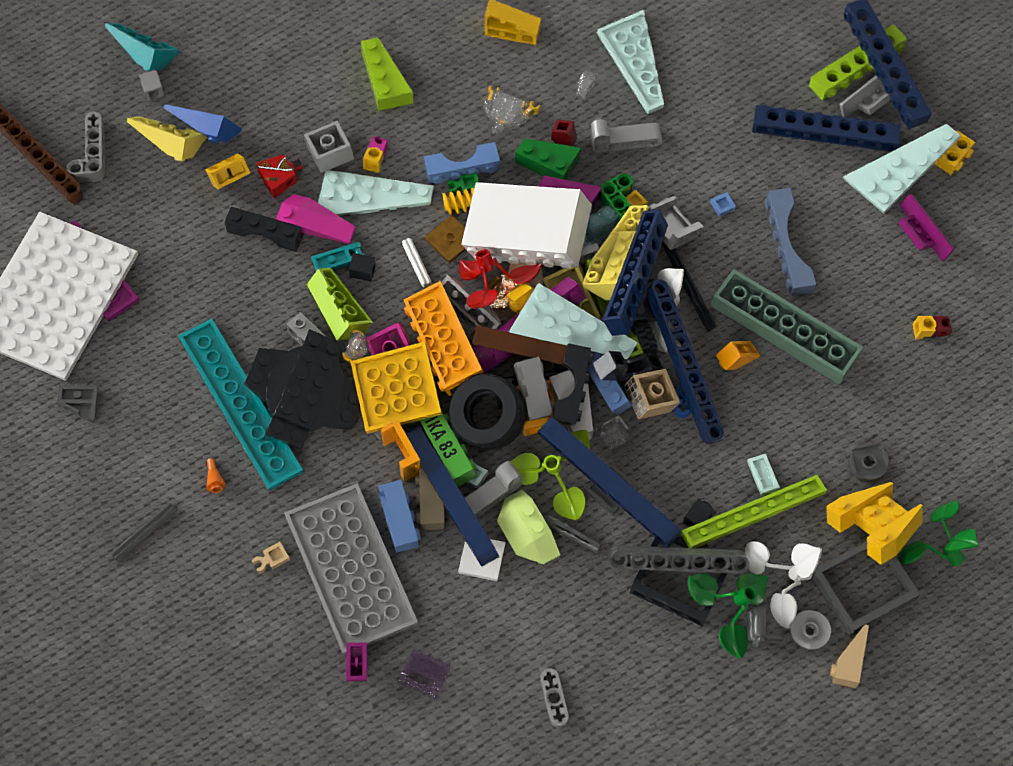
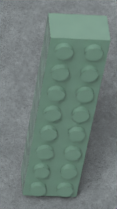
M735 269L732 270L713 296L711 307L839 385L862 352L863 347Z

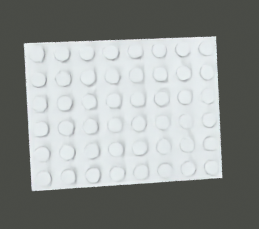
M39 212L0 277V353L67 381L104 316L103 313L108 309L110 301L113 300L117 293L116 291L120 288L123 279H125L137 258L138 252Z

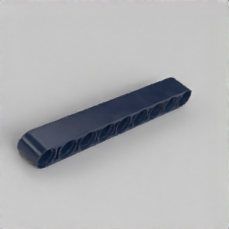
M656 280L647 288L648 300L701 439L706 444H712L723 437L724 430L670 288L664 280ZM655 287L660 290V294L655 291ZM661 305L666 306L667 311H664ZM668 322L673 324L674 329L669 327ZM675 340L680 343L681 347L676 345ZM682 358L687 361V365L682 362ZM689 376L694 379V383L690 382ZM696 394L701 397V401L697 400ZM703 412L708 415V419L703 417ZM710 430L714 432L715 438L710 435Z
M551 417L538 430V434L664 546L670 547L681 535L682 531L555 419Z
M416 425L405 431L420 459L421 468L424 470L480 566L483 567L499 558L496 548L420 426Z

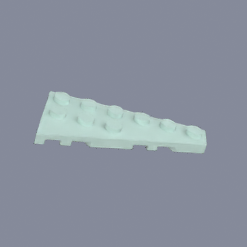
M644 10L598 29L597 34L647 114L663 108L664 101L658 81V73L655 67Z
M327 170L318 203L338 216L380 212L379 210L385 209L395 210L400 207L431 205L434 186Z
M539 283L509 331L510 333L562 345L570 343L591 348L590 352L605 354L608 351H620L625 360L629 358L637 345L636 341L626 335L612 336L604 322Z

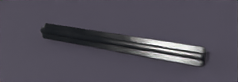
M662 242V246L674 269H684L682 284L707 331L715 329L716 324L677 249L670 250Z

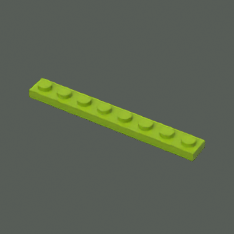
M815 475L682 530L681 536L689 548H697L826 494L827 489L818 475Z

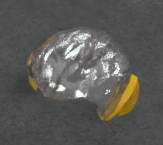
M357 330L351 332L349 344L345 352L342 353L345 361L350 362L363 358L366 355L369 346L364 333Z

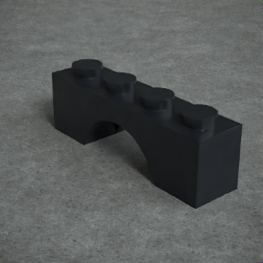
M230 207L224 222L229 233L242 237L249 234L260 235L273 241L278 247L297 252L303 237L301 226L235 207Z
M570 343L566 346L563 365L571 371L575 385L573 392L568 397L555 402L552 418L558 423L575 426L576 422L581 420L582 411L579 410L580 403H584L586 392L583 391L584 384H588L590 375L586 371L587 366L591 365L593 360V354L590 353L591 348Z
M608 351L593 363L600 380L629 381L633 375L664 369L655 353H643L636 358L625 360L620 351Z

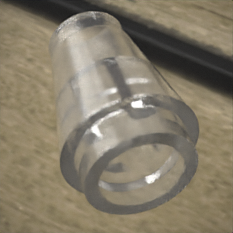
M583 71L579 75L576 97L586 98L596 83V76L593 73Z

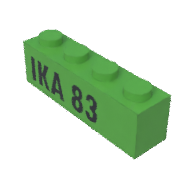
M442 414L419 420L428 440L456 486L458 487L476 478L474 472L477 469L472 458L468 460L466 447L463 443L459 444V436L455 433L454 429L451 430L449 426L451 421L448 415Z

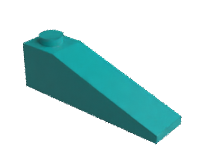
M106 23L105 25L135 62L144 67L145 71L163 70L179 54L180 50L163 41L160 43L152 41L153 37L137 34L136 30L122 24Z

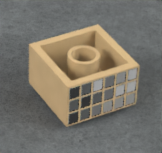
M666 369L633 375L624 385L638 420L669 413L680 403Z

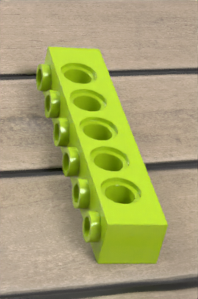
M892 24L885 29V32L897 53L900 54L905 49L907 38ZM860 46L813 75L809 87L823 101L827 97L832 98L841 88L846 89L855 79H861L864 73L872 72L875 69L869 64L865 51H862Z

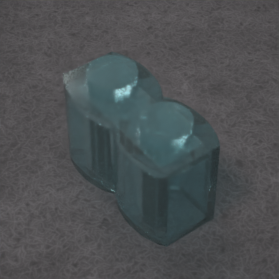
M605 206L597 213L590 214L584 238L585 243L592 242L599 235H605L611 231L619 216L611 206Z

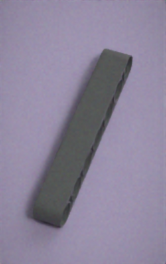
M614 546L609 552L610 564L616 569L744 573L750 566L748 557L742 550ZM616 554H621L624 556L623 559L619 561L613 559V557ZM636 555L644 556L641 561H635L633 558ZM656 556L664 557L661 562L654 561ZM677 556L684 558L680 563L674 561ZM697 557L704 558L702 563L694 562ZM717 558L724 559V562L721 564L714 563ZM739 558L744 559L741 565L735 564V561Z

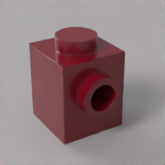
M557 120L551 132V140L555 144L573 147L577 139L574 121Z

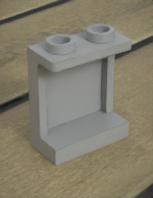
M676 196L667 197L661 202L653 203L648 207V211L661 210L668 224L663 242L670 250L696 239L703 229V225L700 222L691 225L677 209L675 203L678 198Z

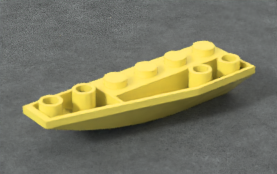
M648 205L629 207L592 258L582 283L583 288L605 300L611 299L643 211H648Z

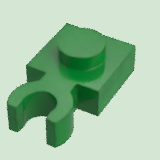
M477 172L460 176V181L450 180L447 182L448 188H452L449 189V192H453L454 195H456L458 190L464 192V189H467L470 193L471 188L475 189L476 183H479Z

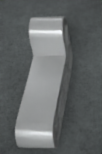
M90 112L85 117V159L72 160L67 165L68 173L78 183L100 181L105 176V129L102 117L98 112Z
M599 119L591 124V142L593 151L596 153H600V151L609 152L658 146L663 142L658 123L608 128L607 121Z
M510 461L500 465L496 470L495 477L465 498L476 518H479L483 513L517 490L522 484V475Z

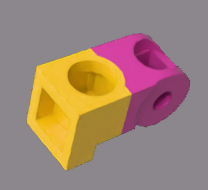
M376 136L372 138L363 157V169L379 173L389 140Z

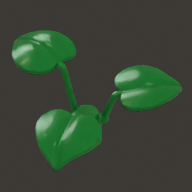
M953 500L939 506L932 512L930 517L933 522H942L950 542L943 547V553L928 543L924 544L922 540L910 543L900 552L897 559L901 565L918 560L925 554L928 548L941 556L943 560L947 558L949 563L956 567L965 561V556L961 550L979 547L977 533L972 528L957 533L954 539L946 525V519L953 517L958 512L960 507L958 500Z
M706 573L690 575L688 578L689 591L694 600L700 605H713L714 597L734 596V602L741 606V609L731 621L730 626H723L719 632V641L722 647L734 657L741 659L746 653L748 638L745 629L741 625L735 626V622L743 611L748 608V604L759 605L764 601L769 577L755 573L743 574L736 582L739 591L716 594L718 585L711 575Z

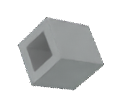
M156 70L146 71L139 75L147 101L164 96Z

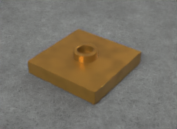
M452 215L424 237V240L449 264L466 251L461 245L465 227Z

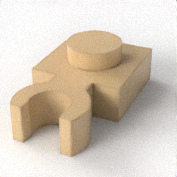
M278 542L263 550L264 557H255L252 563L253 565L262 563V566L257 568V572L260 574L266 570L267 566L270 565L273 570L290 561V558L281 542Z

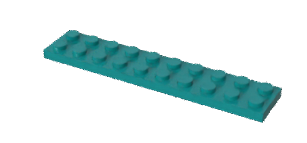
M211 318L178 336L180 342L268 491L302 474L303 469L288 444L265 435L272 418L261 399L244 385L247 376L213 319Z

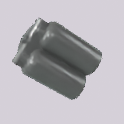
M753 608L751 612L747 613L748 641L752 643V648L760 647L761 643L777 644L783 642L784 637L782 635L767 634L765 608Z

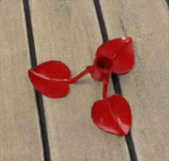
M488 249L478 251L475 254L476 261L460 260V277L463 280H474L480 274H483L485 285L484 291L479 290L468 296L467 305L470 308H484L497 300V290H489L486 272L493 270L494 264L508 279H512L515 284L532 281L538 275L542 264L517 267L508 274L497 262L496 258L492 259Z

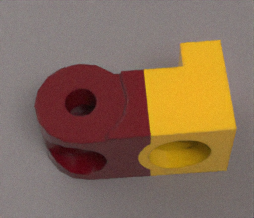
M918 316L912 324L915 339L935 336L942 337L952 333L950 319L947 316Z

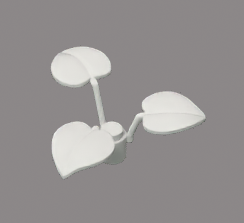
M663 269L659 272L657 280L661 279L667 282L677 306L680 302L679 293L682 287L684 269ZM657 321L648 322L657 340V350L667 352V347Z
M749 542L746 545L745 553L750 564L748 570L751 573L762 574L765 566L789 570V577L795 581L782 590V594L775 593L770 603L771 612L775 620L784 628L789 629L797 613V603L791 594L786 593L795 586L801 585V581L812 578L822 549L808 544H798L794 547L791 556L795 566H785L768 563L770 553L767 547L760 542Z

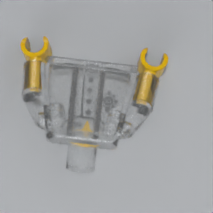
M492 86L488 87V93L484 99L485 114L490 121L495 123L491 132L501 136L504 127L513 130L527 121L532 115L537 114L540 105L533 107L534 101H531L528 107L526 101L499 91L498 87L497 90L494 89L492 91Z

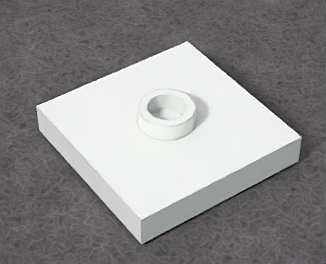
M490 539L499 554V558L481 567L465 541L458 574L497 581L506 542Z

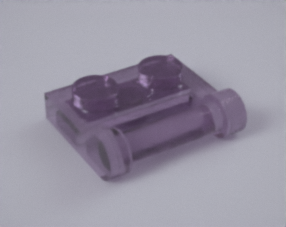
M413 649L398 679V684L412 687L435 700L450 670V666ZM412 672L434 682L433 688L409 678V673Z

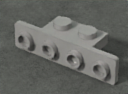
M877 76L873 77L840 103L842 117H849L857 109L871 115L891 99L886 94L884 85Z

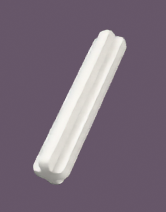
M412 239L403 240V247L422 287L430 286L431 279Z

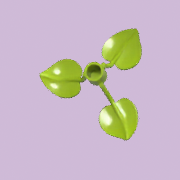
M578 430L571 433L590 450L587 430ZM532 453L521 454L510 461L522 475L523 485L536 483L539 479L538 472H542L545 468L548 473L556 475L564 492H560L554 497L553 507L560 516L574 521L582 516L586 504L583 492L578 487H571L567 490L559 475L562 469L560 461H566L564 457L549 455L545 458L541 468L539 458Z

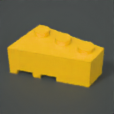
M495 0L488 1L485 12V36L532 45L537 44L541 29V18Z

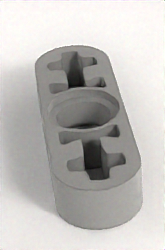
M548 668L541 673L540 682L550 722L554 727L562 728L567 724L569 715L559 675L556 670ZM547 674H550L551 677H555L552 682L553 688L551 689L549 681L544 680L547 677ZM557 693L560 696V701L558 703H551L548 699L549 695ZM562 705L563 708H559L561 716L565 717L562 718V722H558L557 719L554 720L556 710H551V708H558Z

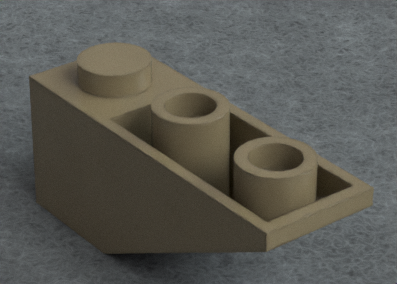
M419 468V475H416V487H420V493L416 494V505H420V512H416L417 524L421 525V530L445 529L444 504L424 470Z

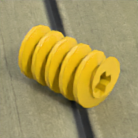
M471 188L470 194L467 189H464L463 195L459 190L456 192V196H454L453 192H449L448 198L445 193H442L445 212L448 211L449 215H452L455 209L456 213L459 214L460 208H462L464 213H466L467 207L470 208L474 188Z

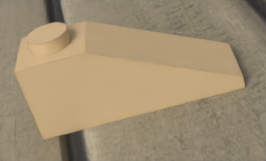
M869 625L863 626L836 663L831 665L830 676H833L832 683L857 688L859 685Z

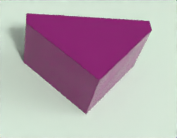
M367 642L346 643V682L367 681Z

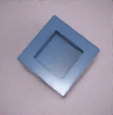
M727 192L710 201L719 217L736 209L734 202Z

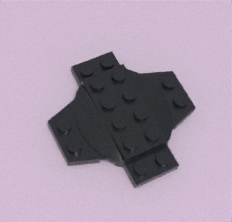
M309 329L303 345L290 351L258 349L244 385L268 404L272 419L265 435L301 450L308 433L320 427L351 430L360 410V403L356 385L343 374V370L338 362L345 344Z

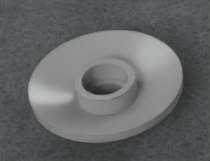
M802 611L795 616L791 623L790 631L792 638L802 648L809 650L819 649L830 639V623L823 614L817 611ZM811 629L813 631V634L808 635L806 633V630Z

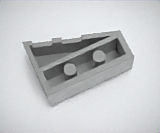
M535 357L515 363L513 367L521 395L526 404L528 421L552 415L554 404L548 396L549 386L547 380L544 379V368L540 358Z

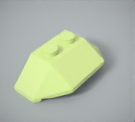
M523 490L506 497L497 523L515 554L539 564H545L559 557L560 552L553 534L533 499Z

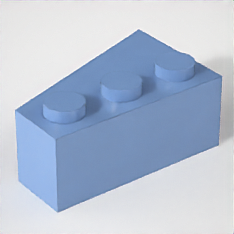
M398 480L378 486L380 501L395 552L398 553L419 547L418 540H421L418 528H414L413 522H416L414 512L409 510L408 504H410L408 493L404 492L402 481Z

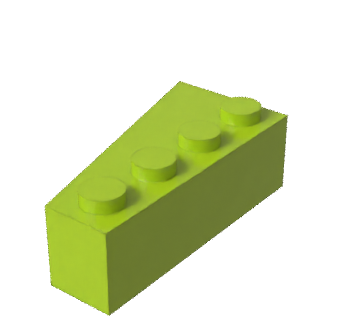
M379 38L361 41L362 55L378 110L382 111L414 103L413 91Z
M321 268L316 271L307 283V286L336 340L361 338L362 336L359 333L351 332L357 330L365 334L373 324L372 320L331 268Z

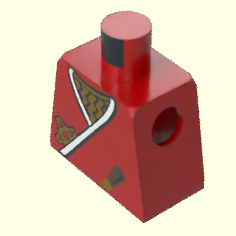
M285 155L256 163L257 172L273 198L297 183L295 172L303 169L299 159L289 163Z

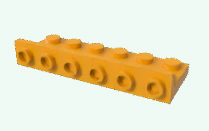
M441 281L404 299L406 305L404 311L407 317H411L413 320L410 324L414 332L418 331L419 333L417 337L418 342L426 343L429 360L433 364L431 369L434 376L439 377L437 384L442 392L446 391L448 396L452 395L451 389L464 383L465 380L472 378V376L484 373Z

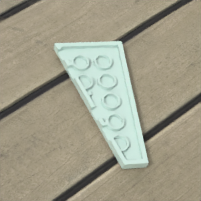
M945 124L843 176V179L882 213H885L960 138V135L949 125Z

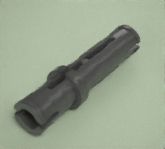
M549 515L546 520L548 527L558 532L559 536H565L596 554L599 551L602 542L575 529L567 521L564 523L552 515Z

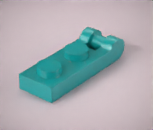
M355 242L311 256L315 271L321 268L337 270L350 265L352 259L350 253L353 252L365 255V253H362L361 243Z

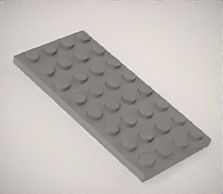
M358 483L284 512L343 655H346V643L367 642V645H370L418 625L417 618Z

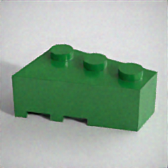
M524 138L515 152V163L543 177L549 176L567 180L580 160L581 148Z

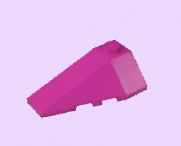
M295 194L291 195L281 204L276 218L283 222L301 226L302 233L347 244H350L356 228L313 199Z
M399 322L365 338L371 355L412 345L403 323Z

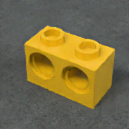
M958 130L956 132L960 135V138L934 163L950 175L955 170L959 171L964 165V159H969L974 153L973 146L975 142Z
M238 153L205 169L212 185L217 189L250 174L243 156Z

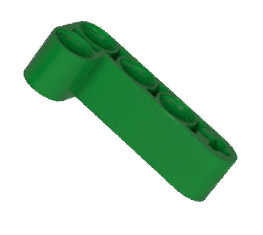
M626 173L605 182L601 189V202L617 223L631 206L625 197L632 191L633 179Z

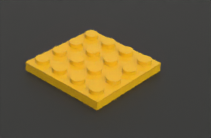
M425 342L350 361L367 434L381 431L386 424L399 421L400 425L442 415Z

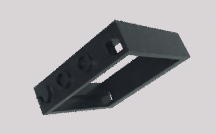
M681 535L673 542L683 548H689ZM654 538L651 547H658L660 541ZM707 544L697 547L700 549H712ZM717 558L714 562L721 564L724 562V559ZM646 570L638 571L631 586L630 594L701 627L704 626L713 605L705 606L703 612L641 584ZM720 573L716 582L718 585L716 594L719 593L728 573Z

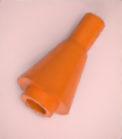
M210 458L207 460L209 470L206 489L212 493H219L226 487V484L218 469H216L215 459Z

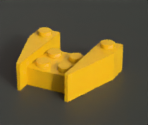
M892 482L842 496L827 505V523L839 533L856 524L870 535L867 537V554L880 565L895 557L922 524L923 505L919 504L910 511L905 510L893 501Z

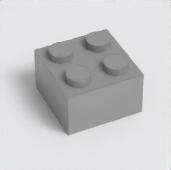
M338 121L304 134L307 147L320 173L354 160L351 145Z

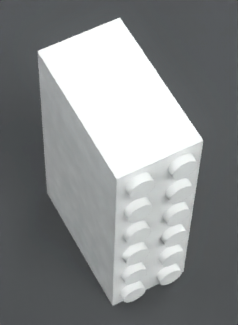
M476 183L461 245L475 260H477L475 254L478 251L488 249L492 259L496 258L498 263L502 261H507L511 264L525 263L527 265L541 263L546 267H553L555 265L565 269L578 267L592 204L580 189Z

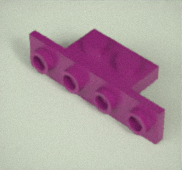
M909 194L899 205L908 217L902 218L898 223L919 251L932 247L939 258L945 261L954 251V247L913 194Z

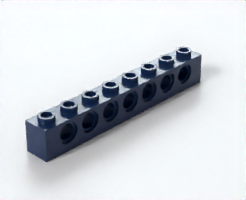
M857 0L847 4L843 14L844 19L851 26L853 35L860 42V48L862 51H865L869 64L874 67L877 78L883 83L884 90L892 99V104L901 115L902 122L906 124L908 129L927 123L932 113L868 0Z
M756 105L752 133L892 152L897 149L899 144L900 125L876 122L875 120H860L858 118L840 117L839 115L832 116L822 113L805 112L803 110L796 111L786 108L769 107L767 105Z
M660 209L643 211L603 318V322L612 336L627 335L631 331L668 228V224Z

